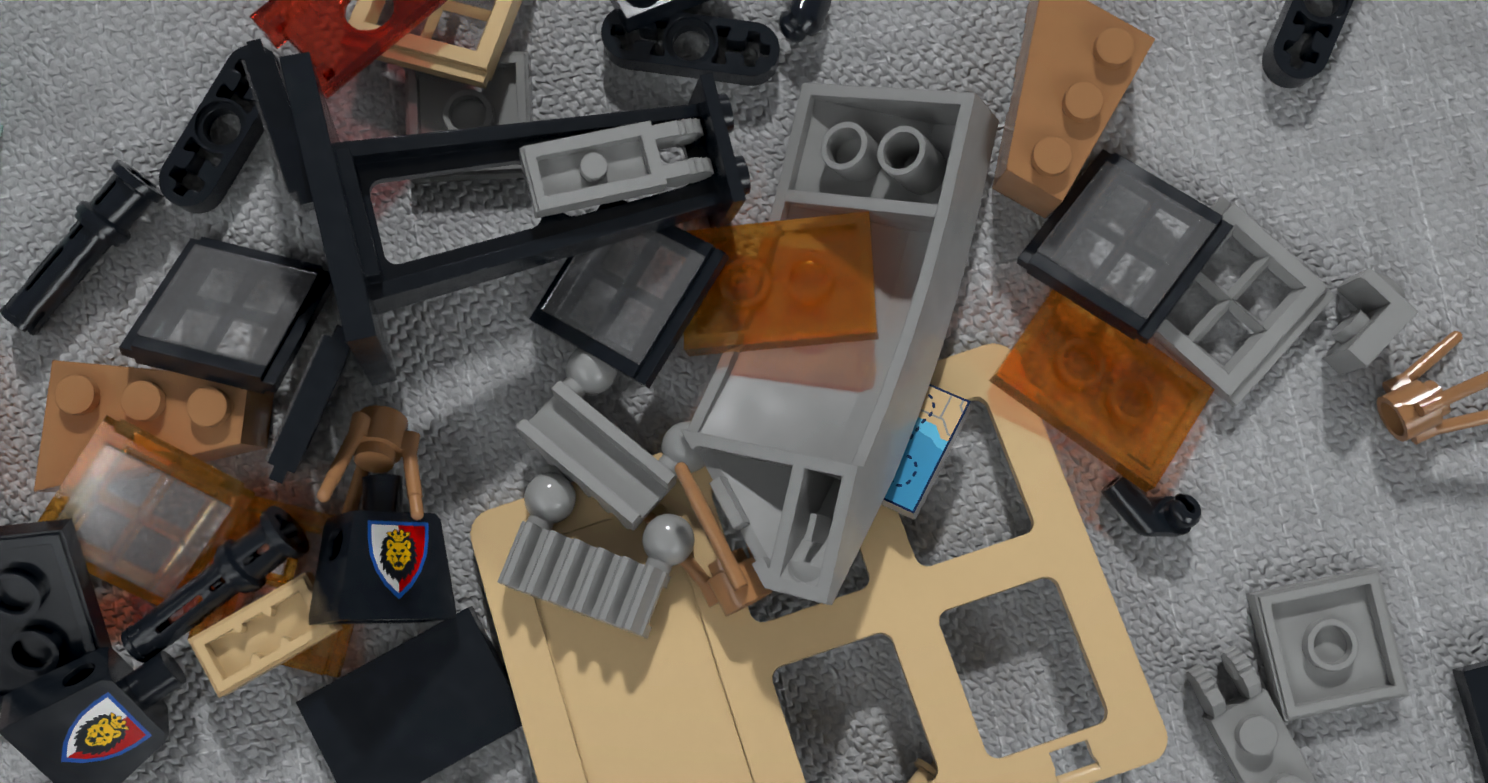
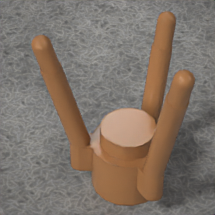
M1451 332L1403 373L1382 383L1383 389L1387 394L1377 398V410L1385 427L1397 440L1404 442L1411 439L1417 445L1436 435L1488 424V409L1443 419V416L1450 413L1451 403L1488 387V371L1444 391L1432 380L1424 383L1417 380L1463 339L1461 332Z
M373 405L354 412L348 434L317 492L318 501L324 503L329 501L354 455L356 467L341 514L358 510L362 497V477L367 476L369 472H388L403 457L410 514L412 519L421 520L424 516L417 457L420 434L414 431H407L409 424L407 418L394 408Z
M684 462L677 463L674 469L718 557L717 560L708 565L713 576L712 578L707 575L691 555L680 565L700 588L709 608L719 603L727 617L765 598L773 591L764 588L752 566L755 559L748 545L747 549L750 558L747 557L743 548L731 551L688 466ZM650 512L644 521L648 525L657 516Z

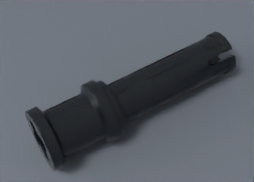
M117 159L111 166L114 174L90 202L82 200L77 205V212L74 214V217L77 219L75 224L28 277V280L18 292L0 309L1 315L20 330L28 331L31 335H37L54 311L74 291L101 256L112 245L119 247L121 244H126L131 238L128 230L152 202L159 204L162 202L165 196L154 183L128 164Z
M277 506L268 507L261 513L260 523L238 540L228 539L218 546L214 555V562L180 589L174 591L137 623L130 625L122 631L121 641L123 646L134 659L141 663L147 662L195 626L202 623L208 616L239 592L247 594L260 590L267 582L266 576L289 558L299 559L308 553L310 546L305 532L298 522L282 508ZM264 544H268L270 548L263 554H259L257 550ZM196 596H202L203 600L176 621L170 619L174 613Z

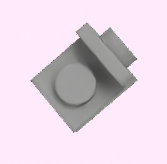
M1366 269L1346 278L1337 287V290L1357 308L1356 311L1346 317L1334 329L1331 336L1337 342L1322 357L1340 375L1368 367L1419 312L1404 299V290L1397 282L1384 274L1376 273L1372 269Z

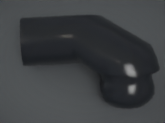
M792 0L790 10L784 11L779 17L778 24L782 34L786 39L794 43L803 41L807 35L815 36L823 27L832 0Z
M1126 472L1118 475L1101 490L1104 497L1136 533L1144 537H1178L1188 533L1191 527L1199 523L1201 518L1200 505L1191 495L1179 493L1175 497H1147Z

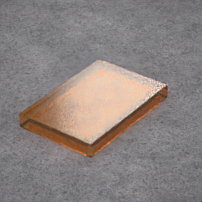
M869 211L686 231L714 245L715 248L725 252L730 257L684 331V350L688 356L879 339L872 227ZM684 247L685 249L692 252L690 257L694 258V251ZM682 257V268L688 260ZM694 273L685 284V290L693 279Z
M1052 288L989 379L995 386L1144 492H1148L1157 486L1215 390L1149 342L1145 345L1138 339L1133 340Z

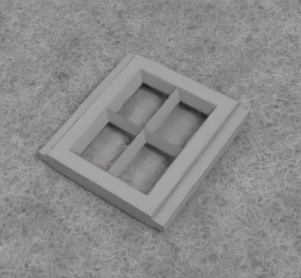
M1221 196L1210 208L1223 215V220L1233 225V228L1154 334L1153 338L1219 398H1223L1234 407L1244 399L1332 301L1335 295L1327 289L1328 286L1240 207L1235 203L1231 204L1226 198ZM1169 253L1162 259V261L1166 259ZM1154 269L1123 302L1130 307L1156 272Z

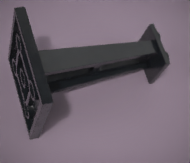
M304 52L279 57L345 340L372 386L397 380L381 313L704 216L708 217L712 236L724 234L746 201L745 195L749 194L751 190L750 175L746 161L742 155L734 156L729 133H732L734 130L731 103L725 93L718 94L713 73L699 76L688 105L340 142L310 53ZM689 118L700 119L703 136L697 139V141L679 147L683 150L685 159L694 157L710 158L714 174L707 179L694 182L693 184L689 183L682 188L578 216L559 213L541 217L540 223L531 229L401 264L390 263L384 255L371 201V191L373 187L380 183L501 166L521 165L519 148L526 145L650 120L651 124L655 125Z

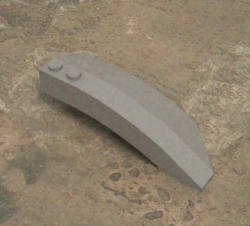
M802 83L779 184L758 259L738 316L715 372L688 429H681L691 450L698 452L713 479L709 484L732 528L740 530L755 559L752 566L766 589L832 605L895 477L923 405L955 307L974 235L999 120L976 92Z

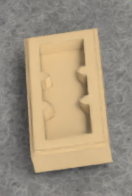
M312 572L301 574L188 639L218 698L229 695L343 629L341 625H309V611L315 576Z

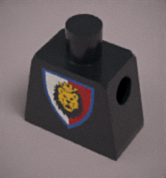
M375 474L362 477V510L349 511L329 517L324 524L309 611V625L428 623L456 618V606L441 519L435 513H424L421 520H414L410 512H403V477L401 475Z
M101 647L3 696L0 734L53 783H122L165 743L169 736L168 707L163 698L186 683V677L176 660L165 651H161L134 670L113 648Z

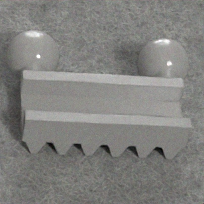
M577 348L567 361V377L562 382L559 380L551 388L553 396L529 421L523 417L515 427L519 436L522 437L528 447L540 452L546 462L551 466L555 465L569 481L577 483L588 497L595 498L607 513H613L626 529L634 531L675 486L677 475L674 469L677 463L684 462L691 473L702 469L705 464L699 453L691 450L681 429H688L690 421L677 423L666 432L662 441L663 455L657 460L582 399L585 394L595 395L607 390L613 384L617 370L588 352Z
M543 473L536 476L528 484L524 495L525 506L530 515L526 522L522 521L497 582L508 588L648 639L652 628L649 622L662 588L667 589L671 578L669 574L672 566L685 561L693 550L695 538L690 524L675 514H663L652 519L646 526L642 537L643 548L648 556L644 565L629 557L616 555L604 548L591 546L579 539H571L551 530L554 523L563 521L573 511L576 503L575 489L566 477L558 473Z

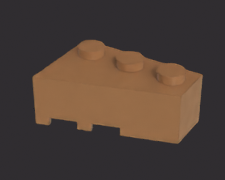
M1030 0L1028 3L1020 55L1016 62L1013 77L1015 81L1010 107L1005 118L992 189L1045 219L1063 202L1155 41V38L1087 0Z
M52 360L34 491L75 493L91 489L94 486L124 479L132 480L149 476L150 473L180 466H192L265 449L268 446L274 393L265 391L264 394L167 370Z

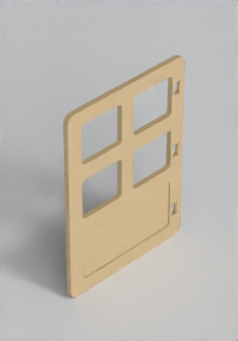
M991 343L940 359L937 362L930 384L969 401H979L985 405L1030 518V531L1027 534L932 566H923L917 562L899 513L881 505L859 549L869 576V583L861 590L835 598L832 605L820 603L766 622L756 621L751 616L748 607L726 617L719 603L709 608L700 588L681 565L678 564L672 566L669 574L671 578L667 589L662 588L649 622L652 628L648 639L498 583L497 581L522 521L526 522L530 514L526 509L524 498L482 512L472 524L470 531L471 543L538 783H806L773 684V675L782 666L877 634L886 635L893 643L931 750L937 771L934 779L928 783H1095L1150 764L1159 759L1164 753L1168 741L1165 725L1016 355L1004 345ZM660 452L652 456L659 460L663 454ZM704 466L702 469L691 474L724 535L713 501V490L709 484L713 479L706 466ZM677 477L675 486L651 512L656 516L675 514L690 524L695 538L694 547L690 555L707 575L712 578L713 576L708 565L717 560L718 557ZM571 482L576 493L574 509L566 519L554 523L551 530L571 539H579L591 546L604 548L616 555L629 557L645 565L648 558L642 543L643 533L647 526L645 521L643 520L634 531L626 529L613 513H607L595 498L588 497L577 483ZM1039 579H1048L1057 587L1102 702L1104 718L1097 725L1001 758H994L984 748L942 633L939 619L941 614L947 610ZM1085 741L1089 754L1095 763L1056 776V770L1049 753Z

